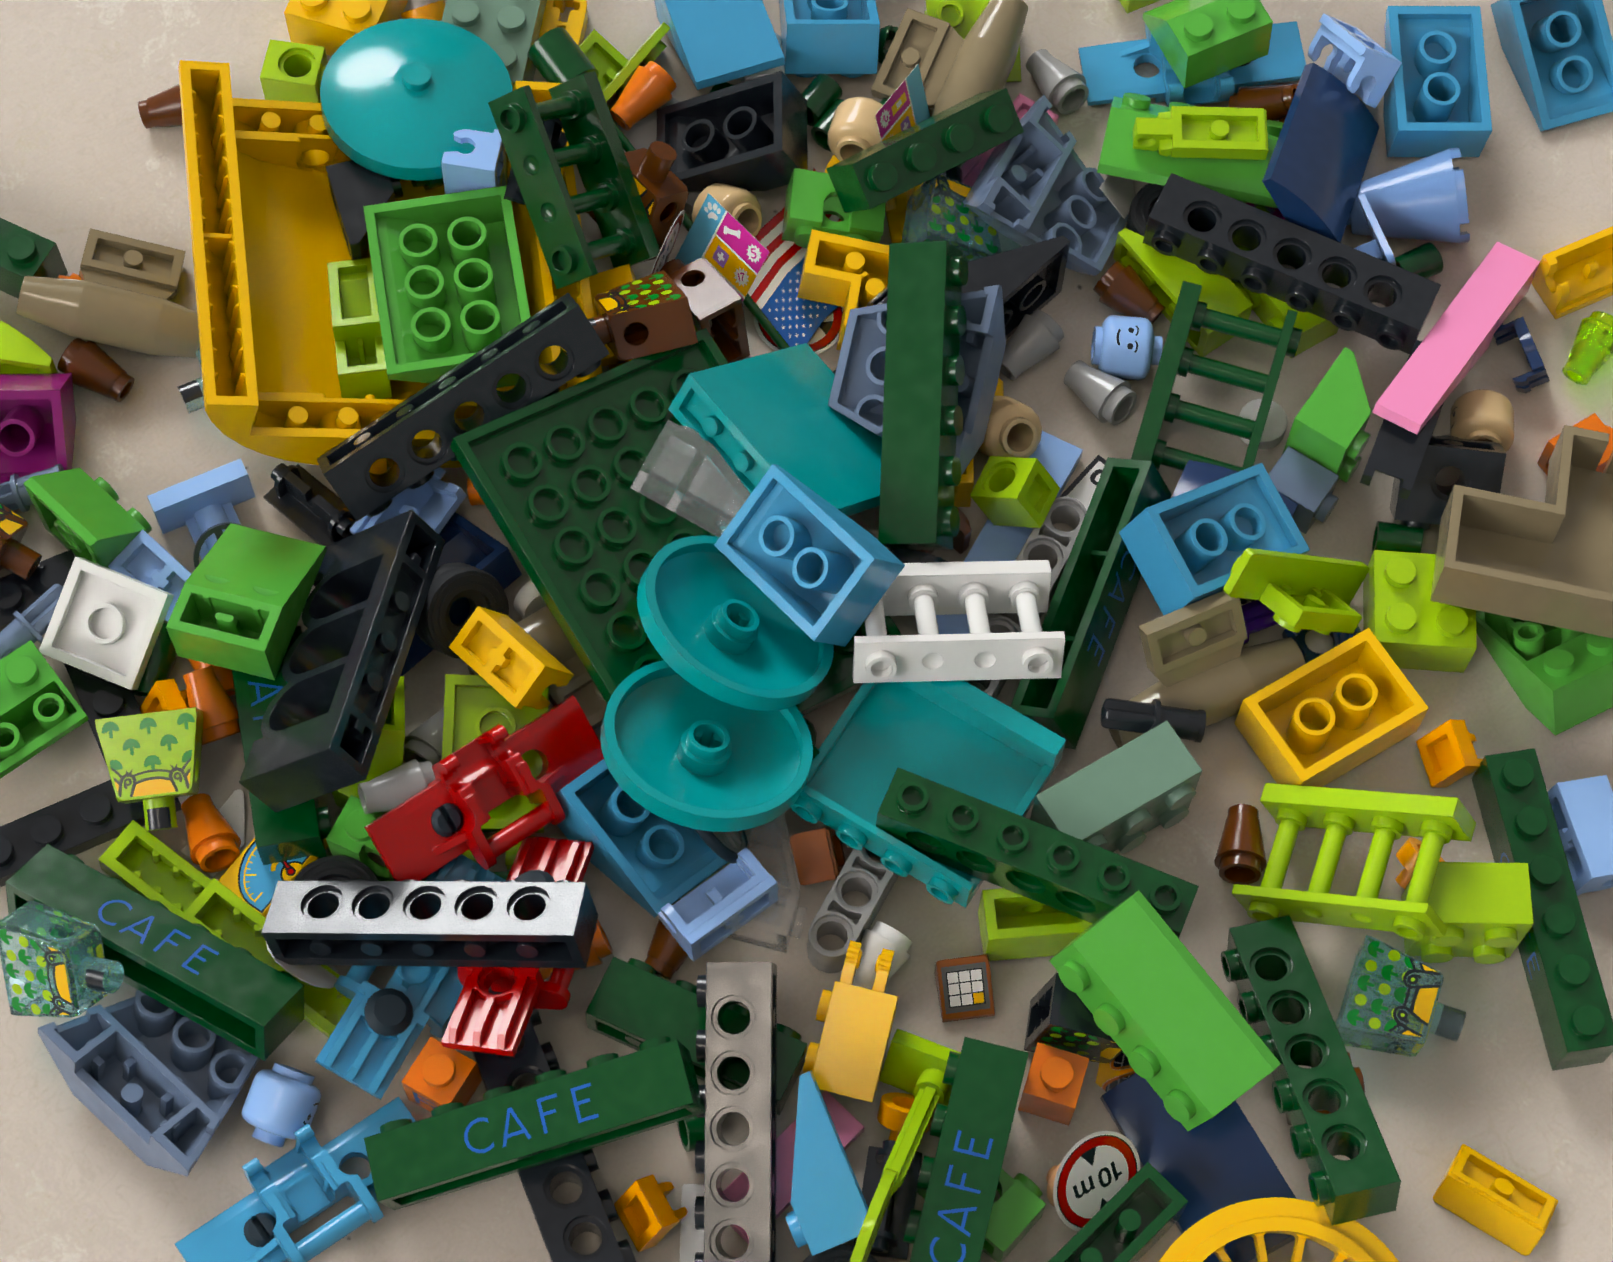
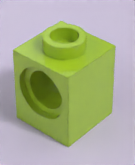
M270 39L260 74L265 100L321 103V80L328 64L325 47Z
M990 456L970 497L993 525L1041 528L1060 487L1037 458Z

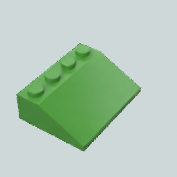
M506 186L363 206L388 380L432 383L530 318L512 203L510 200L504 199ZM511 373L503 376L498 381L497 388L516 385L519 375Z

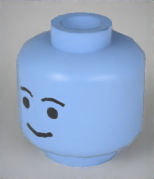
M1108 316L1102 323V326L1094 327L1091 344V364L1098 365L1099 370L1120 379L1142 380L1148 375L1151 365H1159L1162 355L1163 338L1162 336H1154L1152 323L1146 318Z
M277 1062L274 1063L272 1070L263 1069L257 1072L241 1113L243 1119L255 1127L252 1137L277 1147H283L286 1138L296 1140L294 1136L295 1131L306 1124L311 1126L321 1100L320 1090L312 1085L315 1076Z

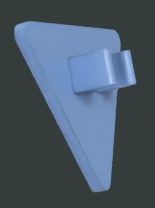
M1365 193L1357 195L1373 240L1354 249L1396 266L1392 250Z

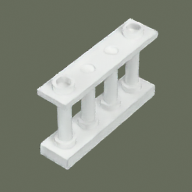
M1049 560L903 563L905 567L865 619L866 636H854L853 683L1061 678L1065 646L1064 631L1042 632L1039 617L1040 612H1048L1051 582ZM1018 613L1021 632L991 633L987 614ZM967 614L970 633L939 634L936 615ZM915 615L918 635H887L885 616Z

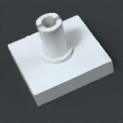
M75 557L39 651L41 654L129 690H138L174 595L82 557Z

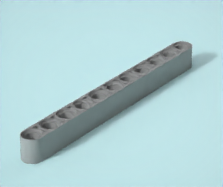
M1068 496L1055 498L1042 527L1033 528L1015 560H1049L1052 569L1048 605L1055 594L1087 512L1080 501ZM1065 523L1071 526L1073 530L1063 532L1056 529L1053 524ZM1040 612V613H1039L1040 620H1041V618H1042L1044 612ZM1018 613L987 614L991 633L1021 632ZM1007 679L964 681L980 683L986 689L983 692L997 699ZM864 847L862 850H852L810 925L807 953L810 962L819 971L836 973L843 969L850 940L861 943L865 929H870L899 876L888 870L882 863L870 859L867 855L869 850ZM850 891H859L868 897L869 902L863 906L855 907L847 904L842 897ZM833 934L839 936L845 945L837 951H829L822 948L818 940L825 935Z

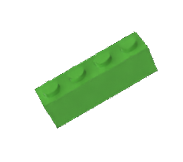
M1124 93L1123 98L1113 97L1097 173L1165 186L1170 174L1173 173L1238 201L1278 208L1262 180L1284 124L1283 122L1267 120L1269 152L1266 160L1159 155V150L1133 149L1132 132L1136 117L1157 118L1158 113L1170 111L1171 106L1194 105L1183 102H1170L1169 107L1151 104L1150 97L1137 93Z
M1139 890L1090 925L1049 960L1058 971L1062 983L1070 991L1077 994L1093 1014L1097 1026L1105 1034L1111 1036L1128 1057L1129 1064L1134 1072L1146 1079L1163 1100L1164 1107L1169 1115L1180 1122L1187 1131L1216 1116L1281 1064Z

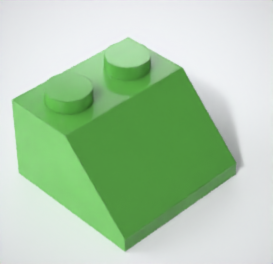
M1174 0L1143 13L1145 24L1184 89L1266 56L1269 52L1273 21L1260 0Z
M1344 347L1295 417L1284 451L1288 446L1335 473L1339 476L1338 480L1341 479L1346 483L1359 466L1362 459L1360 454L1371 437V434L1366 432L1365 428L1372 412L1353 351Z
M81 468L32 476L23 483L45 529L67 550L72 549L75 557H82L109 568L108 565L142 529L146 533L152 531V527L140 512L133 507L126 511L116 502L119 500V496L108 482L102 477L93 480Z

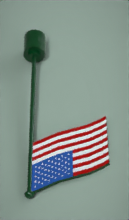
M563 27L554 28L546 32L529 49L528 58L549 83H564L583 73L593 71L596 72L598 78L599 72ZM614 122L625 152L636 150ZM785 207L765 224L755 236L770 253L743 301L780 350L804 343L808 344L822 323L840 307L797 298L807 248H802L792 241L782 240ZM685 213L682 225L689 232L693 222ZM825 214L832 221H842L836 215Z

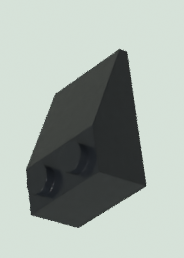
M782 71L657 109L656 141L664 142L676 151L677 157L670 170L687 186L688 192H702L707 186L714 183L729 184L748 191H768L788 185L794 168L808 170L807 100Z
M1059 236L969 261L968 281L965 286H962V293L984 290V287L1002 286L1005 339L1007 340L1015 332L1026 314L1032 315L1036 310H1041L1062 291L1070 241L1065 236Z

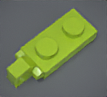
M1171 106L1170 111L1158 113L1157 118L1136 117L1132 132L1133 149L1159 150V155L1266 160L1269 152L1267 114L1264 108Z

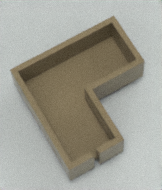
M1564 425L1549 459L1545 503L1454 484L1441 517L1430 601L1613 638V451L1603 473L1596 471L1609 443L1610 434Z

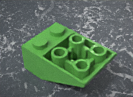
M230 523L184 583L167 623L166 629L177 656L275 680L326 554V546Z
M1476 610L1477 635L1525 708L1555 736L1613 707V638Z

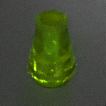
M1594 311L1589 318L1581 320L1568 360L1562 369L1563 374L1571 381L1581 385L1588 384L1591 377L1613 356L1612 315L1601 311Z

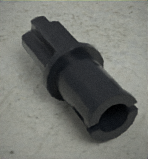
M1114 698L1105 699L1101 708V726L1106 729L1144 734L1163 722L1168 721L1180 739L1194 740L1201 743L1205 733L1206 712L1200 709L1191 710L1161 705V701L1158 699H1153L1150 704Z

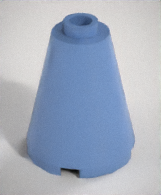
M1459 147L1444 150L1361 182L1357 195L1365 193L1385 237L1450 243H1466L1470 241V234L1467 231L1460 232V224L1469 223L1464 171L1459 169V167L1453 168L1452 159L1461 158ZM1356 195L1347 225H1351L1352 234L1371 236Z

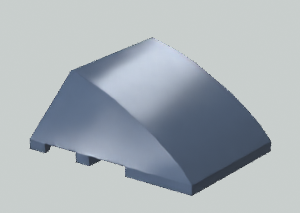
M1043 95L1020 119L1024 132L994 148L963 204L988 225L1021 246L1065 236L1070 241L1066 268L1096 276L1106 264L1116 244L1117 234L1123 230L1128 220V214L1124 219L1099 187L1105 180L1100 173H1097L1096 168L1085 167L1073 149L1077 140L1070 131L1064 135L1047 112L1053 106L1046 96Z
M1000 285L984 287V290L961 294V305L964 306L967 317L966 332L963 336H960L959 355L962 356L965 364L964 382L961 386H958V405L963 413V430L960 436H956V455L961 462V475L984 442L1006 347L1002 286ZM887 303L850 309L828 403L829 407L882 437Z
M136 990L135 996L105 1008L100 1004L86 1009V1015L56 1026L55 1022H51L38 1027V1034L72 1094L147 1166L187 1177L260 1060L255 1055L139 990Z

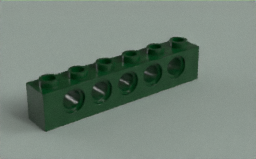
M897 768L877 813L876 827L930 859L1092 924L1139 890L1179 938L1199 888L1195 884L901 768Z
M1290 915L1229 928L1227 950L1221 952L1223 972L1228 982H1236L1240 992L1237 997L1240 1014L1248 1024L1253 1025L1256 1034L1281 1063L1271 1072L1274 1078L1272 1082L1273 1097L1278 1111L1281 1114L1287 1113L1291 1121L1290 1138L1296 1157L1298 1159L1305 1158L1311 1173L1308 1175V1182L1316 1206L1324 1205L1331 1225L1396 1211L1401 1185L1400 1177ZM1282 1022H1290L1293 1024H1284ZM1298 1065H1306L1312 1068H1302ZM1315 1110H1326V1111H1329V1112H1331V1113H1329V1114H1323V1113H1319V1112H1317V1111H1315ZM1343 1155L1350 1158V1160H1340L1333 1156Z

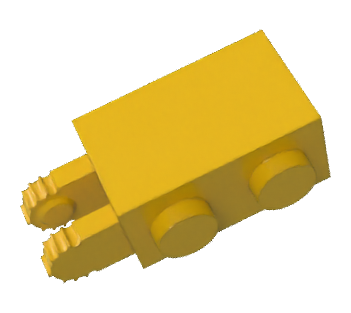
M850 940L840 981L834 982L833 991L826 989L822 991L815 1020L824 1022L820 1043L811 1041L809 1043L803 1073L812 1070L820 1090L872 1103L875 1099L899 1001L898 996L885 993L895 951L883 948L881 954L878 955L875 966L876 976L873 988L870 990L853 985L856 969L860 966L863 951L861 949L862 943Z

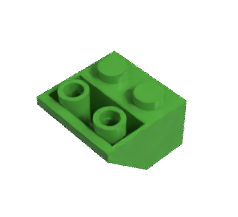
M32 640L0 660L1 779L89 720L86 713Z

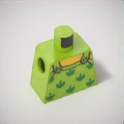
M193 707L95 719L96 730L118 802H143L146 831L178 828L175 797L197 795L199 792L203 711Z

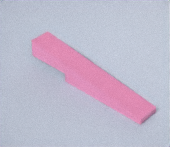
M1497 241L1378 399L1372 413L1417 435L1488 349L1495 331L1527 294L1540 261Z

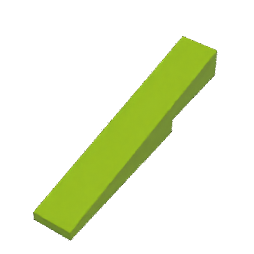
M132 820L98 859L101 870L109 876L119 879L127 888L149 900L161 902L174 914L191 923L204 926L211 934L234 947H242L248 950L256 959L274 969L287 972L277 964L267 950L266 941L261 933L266 918L215 878L210 880L149 831H146L136 821ZM320 965L336 978H339L340 975L329 966ZM295 977L298 982L304 985V1020L327 1037H330L352 1000L337 991L335 987L329 989L316 987Z

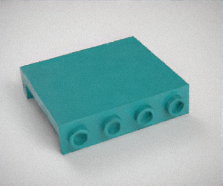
M807 343L690 373L668 408L746 499H748L770 466L776 464L846 516L880 506L882 437L828 406L835 374Z
M964 680L863 683L819 747L820 753L812 760L811 769L803 791L791 808L799 817L810 823L816 824L820 821L834 829L836 836L849 847L856 850H862L864 847L881 857V863L894 874L901 877H907L909 874L926 884L927 891L936 899L947 904H952L955 901L966 908L984 880L934 861L876 827L877 813L897 768L1025 817L1034 803L1035 796L1042 791L1061 761L1066 739Z

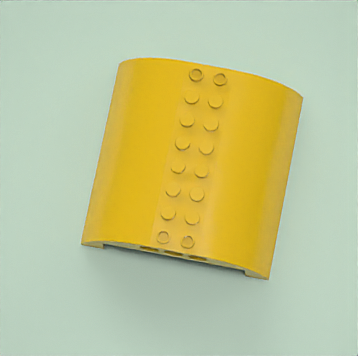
M180 60L178 72L205 412L211 422L224 435L246 448L286 461L319 465L317 458L430 383L390 380L392 398L375 399V396L371 394L366 395L364 399L342 398L335 338L332 327L327 263L351 260L331 196L326 166L351 159L338 148L330 137L322 118L321 103L232 98L229 63ZM515 81L513 91L529 85L535 102L538 103L551 100L552 97L549 89L561 83ZM506 153L507 175L509 178L511 164ZM573 165L561 168L569 195H576L577 189ZM400 179L403 197L395 200L402 201L444 195V185L426 191L423 186L413 187L410 180ZM511 201L530 317L566 293L572 296L587 319L594 317L589 277L566 287L556 289L526 205ZM578 214L577 217L581 225L580 214ZM553 345L545 348L539 356V363L548 364L556 360L560 354V346ZM601 365L585 377L577 378L575 376L560 386V391L601 374ZM515 385L497 388V390L508 391L514 388ZM462 403L456 409L454 417L458 419L470 417L475 412L477 403ZM422 430L418 432L413 438L412 445L417 447L428 445L434 439L435 431ZM380 458V459H387V462H388V464H389V467H392V465H393V460H392V459H390V458ZM451 459L440 466V468L462 467L459 461H451Z

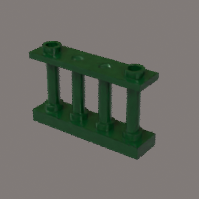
M595 71L583 73L550 88L551 100L536 103L531 88L527 85L488 102L556 289L598 274L594 264L596 260L610 256L614 268L626 264L633 266L658 256L660 252ZM560 118L569 146L553 150L543 122ZM576 164L586 192L570 196L560 168ZM593 211L603 238L586 242L577 215Z
M1183 281L1131 459L1152 461L1157 469L1160 468V465L1184 471L1187 462L1192 460L1222 466L1239 472L1254 466L1285 355L1295 357L1303 329L1294 327L1298 312L1289 309L1282 329L1208 309V303L1199 301L1202 286ZM1201 327L1275 347L1276 351L1269 375L1193 354L1194 349L1185 347L1190 329L1200 332ZM1187 373L1262 393L1263 396L1256 420H1250L1180 400L1181 395L1172 393L1177 375L1186 377ZM1174 419L1250 440L1242 467L1166 446L1167 441L1158 439L1163 421L1173 423Z

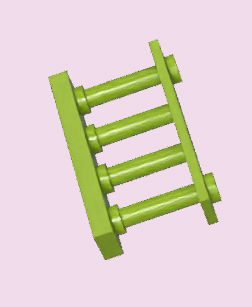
M1265 783L1260 802L1273 816L1279 826L1260 887L1234 884L1231 893L1244 907L1250 918L1260 922L1290 915L1292 921L1389 931L1412 940L1423 939L1424 935L1445 937L1447 926L1427 902L1443 845L1449 843L1450 840L1471 842L1476 822L1459 798ZM1306 827L1326 829L1308 891L1282 889L1299 831H1304ZM1353 831L1374 833L1356 896L1329 894L1346 836L1351 835ZM1401 836L1422 837V843L1405 901L1379 899V892L1394 840L1400 839Z

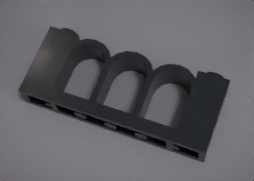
M409 510L326 546V554L313 584L315 588L310 593L302 611L301 618L303 624L308 629L297 638L283 661L281 673L283 679L288 684L270 702L261 724L263 738L254 741L239 781L242 786L275 813L361 782L367 778L445 544V540L413 510Z

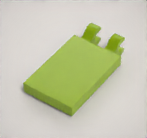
M445 674L442 759L498 724L503 725L508 734L511 735L549 711V706L543 709H535L528 706L517 709L480 675ZM550 686L542 693L548 701ZM529 750L521 757L527 762L532 776L536 778L542 770L543 762L541 756L536 751ZM516 795L488 812L491 819L481 826L482 832H498L539 805L531 804L527 796ZM545 827L541 828L535 833H544ZM521 842L506 851L505 866H507V870L511 869ZM470 849L462 854L476 862Z

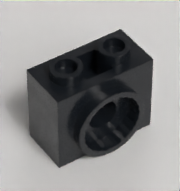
M1449 435L1431 436L1408 500L1398 497L1404 481L1394 478L1390 501V511L1394 520H1400L1402 525L1422 527L1423 530H1429L1431 524L1440 525L1441 517L1454 484L1500 493L1506 452L1501 444L1460 439ZM1451 466L1460 469L1459 479L1454 484L1440 486L1435 483L1436 476L1441 469Z

